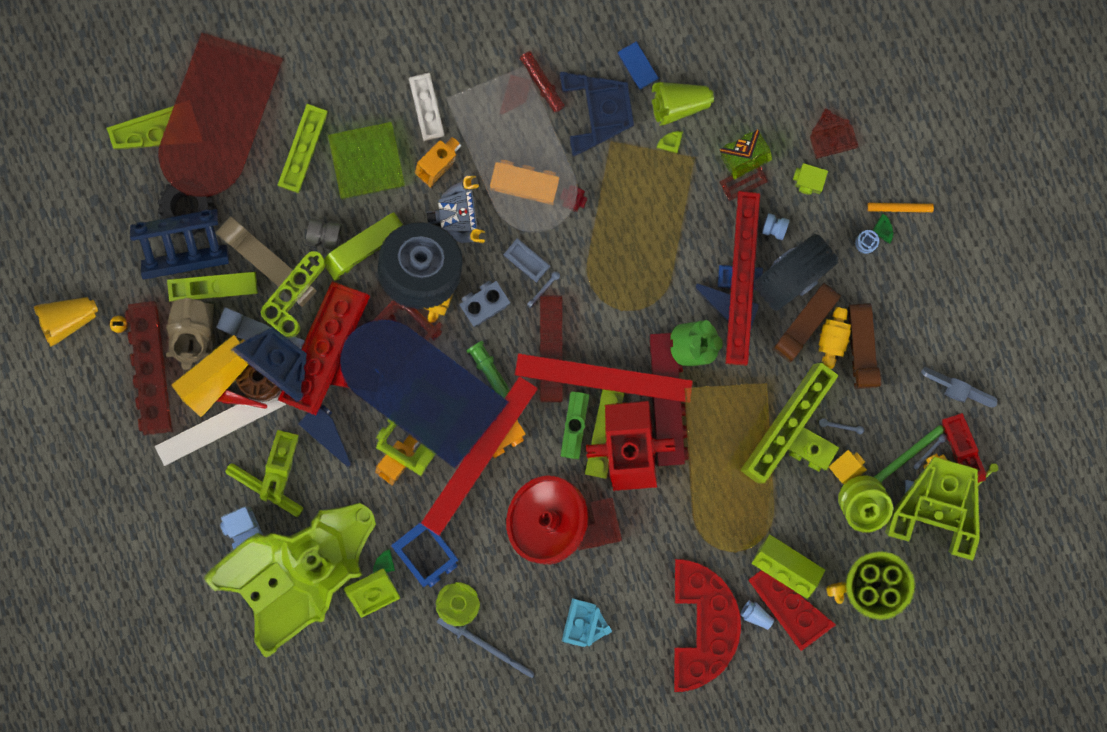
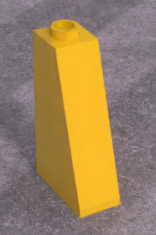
M233 335L172 384L180 398L200 417L210 409L249 365L231 350L234 346L244 342V339L239 341Z

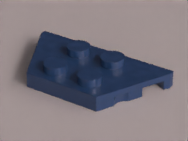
M274 327L231 349L298 402L303 398L301 385L305 377L304 365L306 364L307 354Z

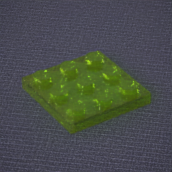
M392 122L328 135L341 200L405 187Z

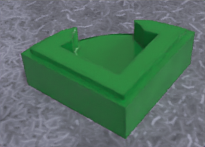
M882 214L872 231L879 238L890 244L893 239V228L889 218Z
M390 549L378 556L373 567V573L383 568L386 573L395 571Z

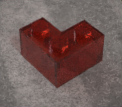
M613 498L590 502L595 524L587 526L578 550L622 541Z

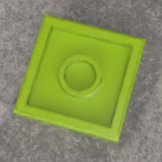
M384 568L344 588L346 595L361 618L400 599L398 591Z

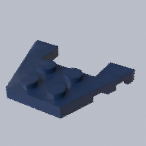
M560 72L562 93L585 90L592 133L569 137L572 157L634 127L627 82Z

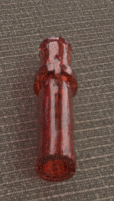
M528 51L523 54L519 59L541 91V97L546 99L553 113L563 109L565 104H563L556 93L555 85H551L532 52Z

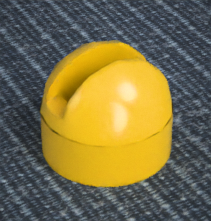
M114 316L110 320V328L116 333H123L128 327L127 320L122 316ZM113 322H123V326H113Z

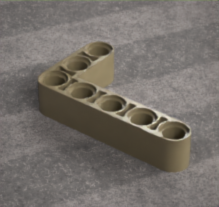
M231 216L216 232L278 287L293 271ZM299 275L295 278L297 285L305 283V280ZM310 285L298 299L297 303L303 307L317 290ZM289 290L284 291L286 294H288V295L292 298V293H291V291H289Z

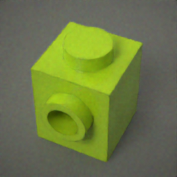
M803 163L801 168H796L793 176V180L796 181L795 187H798L799 192L811 195L812 192L820 194L823 190L828 171Z

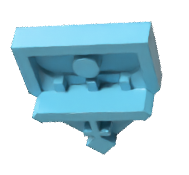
M572 598L562 642L585 647L592 645L596 640L612 632L610 626L607 625L600 609L595 604Z

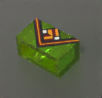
M759 130L749 132L741 139L728 143L720 149L722 161L734 180L773 160L771 150Z

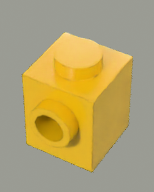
M849 450L829 466L830 470L842 484H845L852 478L861 476L867 471L863 466L865 460L857 452L853 454Z

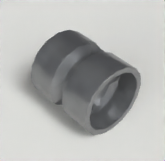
M311 217L307 230L306 245L319 247L322 244L325 249L329 250L338 248L342 223L329 221L325 224L323 219Z

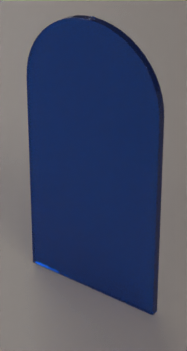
M377 320L366 323L348 336L342 348L340 359L341 372L348 387L357 396L454 469L470 453V450L509 403L415 331L396 321Z

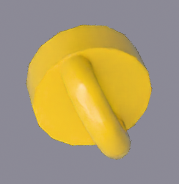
M438 305L426 309L429 310L428 321L430 323L435 322L439 314L445 316L447 308Z
M846 582L834 583L826 588L827 595L834 596L838 604H842L844 601V593L847 592Z

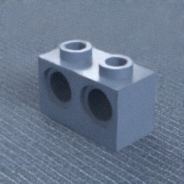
M488 281L479 287L481 291L475 295L471 292L461 299L462 303L459 305L474 328L511 305L497 281L493 283ZM496 291L499 293V300L494 303L487 300L489 292ZM472 303H478L481 306V311L478 314H471L469 312V306Z

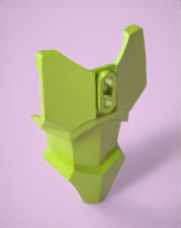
M356 503L339 508L319 510L311 521L310 527L290 537L274 533L266 536L256 533L243 541L204 576V579L214 591H232L242 595L253 609L254 642L263 656L269 657L309 624L323 622L325 620V613L330 606L332 593L338 590L350 578L362 576L358 563L359 556L376 525L374 515L368 507L361 503ZM275 578V584H268L270 579ZM253 592H258L256 598H251Z

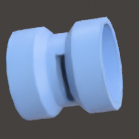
M768 213L762 234L767 236L772 234L776 239L783 240L789 219H777L775 215Z
M872 230L861 232L855 240L857 250L863 254L873 252L879 245V237Z

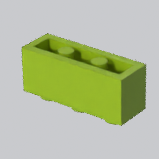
M770 534L760 546L751 563L806 599L817 588L825 572V569Z

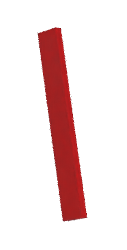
M738 191L725 364L748 365L760 193Z
M518 354L515 376L686 403L690 402L693 382L691 380Z
M519 376L421 522L422 525L440 536L538 390L537 387Z

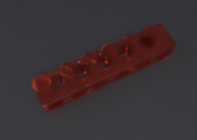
M155 301L128 304V310H125V317L127 323H130L131 331L128 332V341L130 345H133V353L130 354L131 365L135 366L136 375H133L134 388H138L139 397H136L135 401L136 408L141 413V418L138 419L139 431H143L145 436L172 433L158 304ZM141 320H147L148 328L145 331L138 329V324ZM145 341H148L151 345L147 353L141 351V345ZM147 363L153 365V371L149 375L143 372V367ZM149 385H154L156 388L155 394L151 397L147 396L146 388ZM156 406L158 408V415L152 419L149 417L148 411L151 407Z

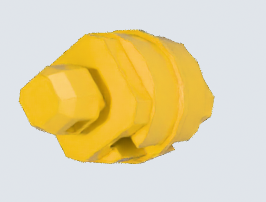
M836 307L832 316L834 320L826 319L825 324H823L818 344V351L825 352V356L822 357V363L830 369H833L837 359H835V356L843 357L848 342H850L851 325L844 323V319H847V309Z

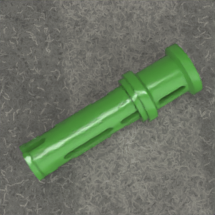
M482 340L467 349L466 352L471 354L477 364L476 368L482 370L503 402L510 389L493 363L494 358L488 354Z

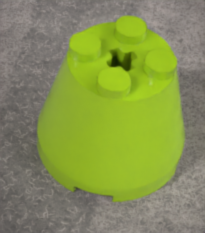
M872 552L860 557L852 565L846 579V591L851 604L861 614L873 619H889L902 612L911 602L914 594V578L906 563L898 556L887 552ZM868 582H880V587L874 589L872 586H868Z

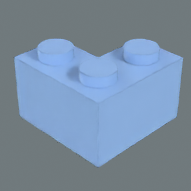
M243 507L221 517L223 522L220 523L224 535H229L230 538L234 539V543H232L233 549L256 533L263 535L251 507Z

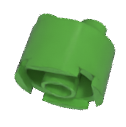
M708 320L679 324L671 333L670 340H673V347H670L671 353L676 362L682 366L710 364L716 359L719 350L723 346L722 339Z

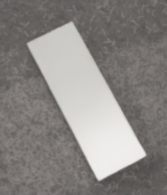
M430 73L409 77L423 141L445 137Z

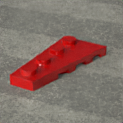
M760 570L748 579L749 583L800 651L836 626L834 622L801 595L766 572Z

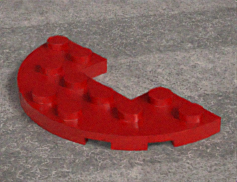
M675 559V603L697 604L696 647H674V692H684L702 687L718 677L726 669L739 644L741 617L736 599L731 590L716 573L701 564Z

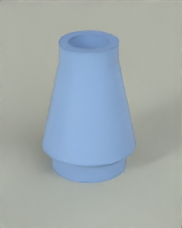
M749 600L740 613L744 617L743 620L767 630L774 622V618L756 601L752 602Z

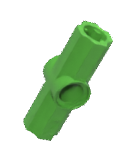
M572 391L570 393L560 457L579 460L590 394ZM573 419L579 420L581 423V429L577 432L571 431L568 426L569 422Z

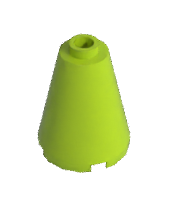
M655 82L652 86L651 93L655 92V99H652L653 112L656 121L661 122L660 126L670 124L710 108L711 103L714 102L713 91L709 90L707 86Z

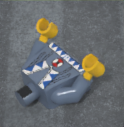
M466 176L463 181L450 187L442 194L441 199L438 200L439 210L426 212L428 223H441V227L460 243L485 242V240L479 239L480 233H485V231L477 229L472 190H469L479 187V184H471V180L476 178V176Z

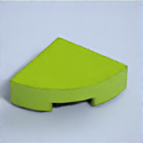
M674 131L660 139L656 148L678 153L683 132Z

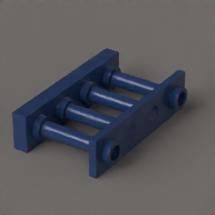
M203 210L197 213L149 222H138L130 225V240H140L145 260H141L142 279L229 264L227 244H218L214 226L218 225V210ZM205 227L210 247L198 250L192 230ZM183 231L188 252L175 253L170 234ZM161 236L167 255L154 257L148 238Z

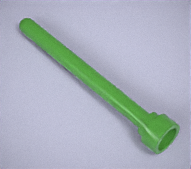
M942 425L937 426L875 475L874 478H877L880 482L885 480L945 431Z

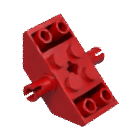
M649 401L605 404L606 443L586 444L587 459L607 456L613 491L656 488L657 478L654 455H656V452H674V437L666 439H655L652 437ZM632 445L635 448L633 452H630L629 448L626 447Z

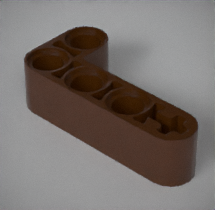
M823 283L772 350L789 363L793 361L809 337L840 299L841 295L826 283Z
M871 303L848 305L849 324L851 325L850 334H852V339L850 340L852 356L854 355V361H852L853 377L856 378L854 388L855 390L879 388L881 386V374L876 362Z

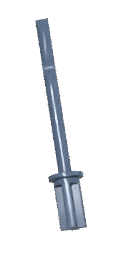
M440 617L438 618L437 623L456 634L458 639L463 635L531 678L534 677V673L530 669L466 630L465 628L468 624L453 626L444 622Z

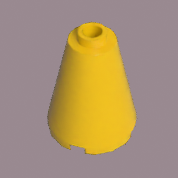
M88 297L34 306L36 316L39 317V324L50 347L96 317L95 313L98 312L94 300H89Z

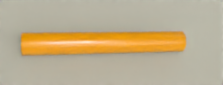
M868 203L867 211L933 212L934 204Z

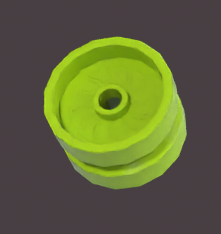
M868 475L857 476L846 482L839 492L838 503L848 524L853 529L860 532H874L889 522L893 513V504L883 484L877 478Z

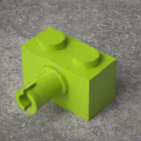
M803 427L788 451H790V457L798 461L804 459L809 462L808 467L820 472L821 469L827 470L839 447Z

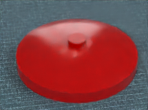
M556 476L537 477L523 485L513 497L506 517L507 535L514 550L524 559L543 565L555 564L569 557L582 542L588 524V510L583 495L572 483Z

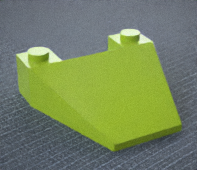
M933 457L893 509L885 533L888 536L909 542L916 520L954 531L948 552L973 561L980 540L977 469Z

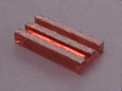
M757 162L720 181L719 184L730 202L738 196V192L731 195L730 191L761 177L762 180L740 190L749 192L767 183L768 180ZM757 169V173L727 188V183Z

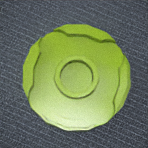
M455 582L444 586L436 599V611L439 617L447 624L453 626H464L471 623L477 616L480 608V601L476 591L471 586L462 582Z

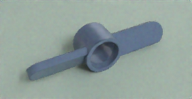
M924 367L921 371L925 377L947 386L945 395L965 403L968 397L988 407H995L998 400L995 397L961 380L949 378L927 367Z

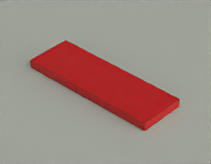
M331 282L301 348L307 354L306 364L304 365L305 377L301 385L303 398L297 402L282 390L278 401L315 416L317 415L370 295L336 282Z

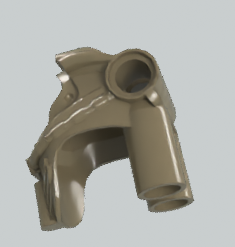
M183 298L174 301L171 306L166 327L169 335V352L166 353V357H174L181 362V367L184 370H191L193 363L206 358L215 350L213 349V343H215V335L213 334L214 304ZM191 342H193V354L191 353Z

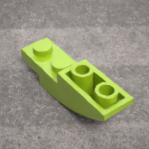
M256 272L167 280L169 302L183 298L204 299L258 294Z

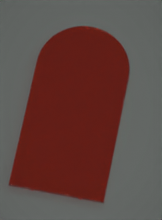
M201 33L159 146L158 157L162 173L174 188L187 195L206 197L227 190L237 181L247 161L283 58Z

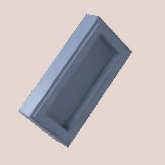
M518 238L503 254L536 283L551 267Z

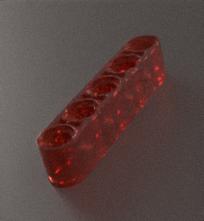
M540 295V357L562 360V295ZM541 380V403L563 402V383Z

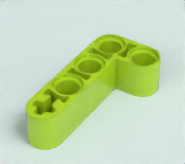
M393 212L330 252L325 257V268L334 281L339 280L342 274L345 272L349 273L352 267L380 250L385 238L393 230L401 227L403 223L396 213Z
M312 251L306 254L261 309V315L264 320L286 337H295L300 331L299 322L288 311L325 268V259L318 252ZM319 257V266L313 265L310 268V266L312 265L310 260L312 258L316 260ZM304 266H306L307 269L310 268V271L313 273L311 276L306 270L303 269ZM298 274L306 275V281L302 285H297L295 282ZM286 290L291 291V300L283 302L281 294ZM272 307L277 308V316L269 319L267 317L268 309ZM288 321H292L295 325L294 330L290 333L284 331V325Z

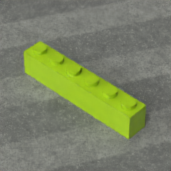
M822 362L813 364L740 471L756 483H765L839 375Z

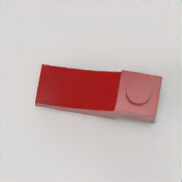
M963 413L943 419L942 425L956 463L977 469L978 483L985 481L986 471L978 455V448Z

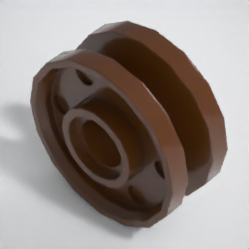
M250 364L236 378L239 389L250 399L258 402L270 401L276 398L282 391L265 376L261 381H257L261 373Z

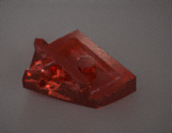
M826 108L810 136L816 159L858 148L853 127L849 124L850 120H844Z

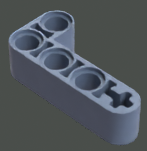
M225 307L216 326L217 329L244 340H248L271 328ZM286 337L300 349L305 342L297 337Z

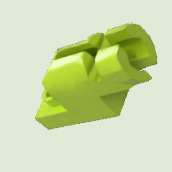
M277 430L266 464V472L260 491L261 500L267 502L270 491L269 487H273L274 482H276L274 504L281 502L299 435Z

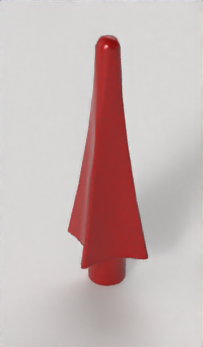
M226 389L216 401L224 404L267 408L266 404L244 397L229 389Z

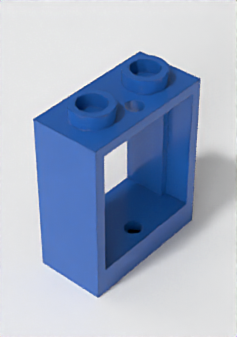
M420 522L391 546L423 587L428 585L431 588L441 580L438 577L444 571L449 574L458 567L456 562L459 559L441 536L428 529L450 560L425 579L402 550V548L428 529Z

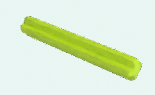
M233 463L228 465L225 471L226 474L260 494L262 481ZM269 487L268 500L274 503L275 489ZM283 495L281 502L276 504L295 517H299L303 511L301 505Z

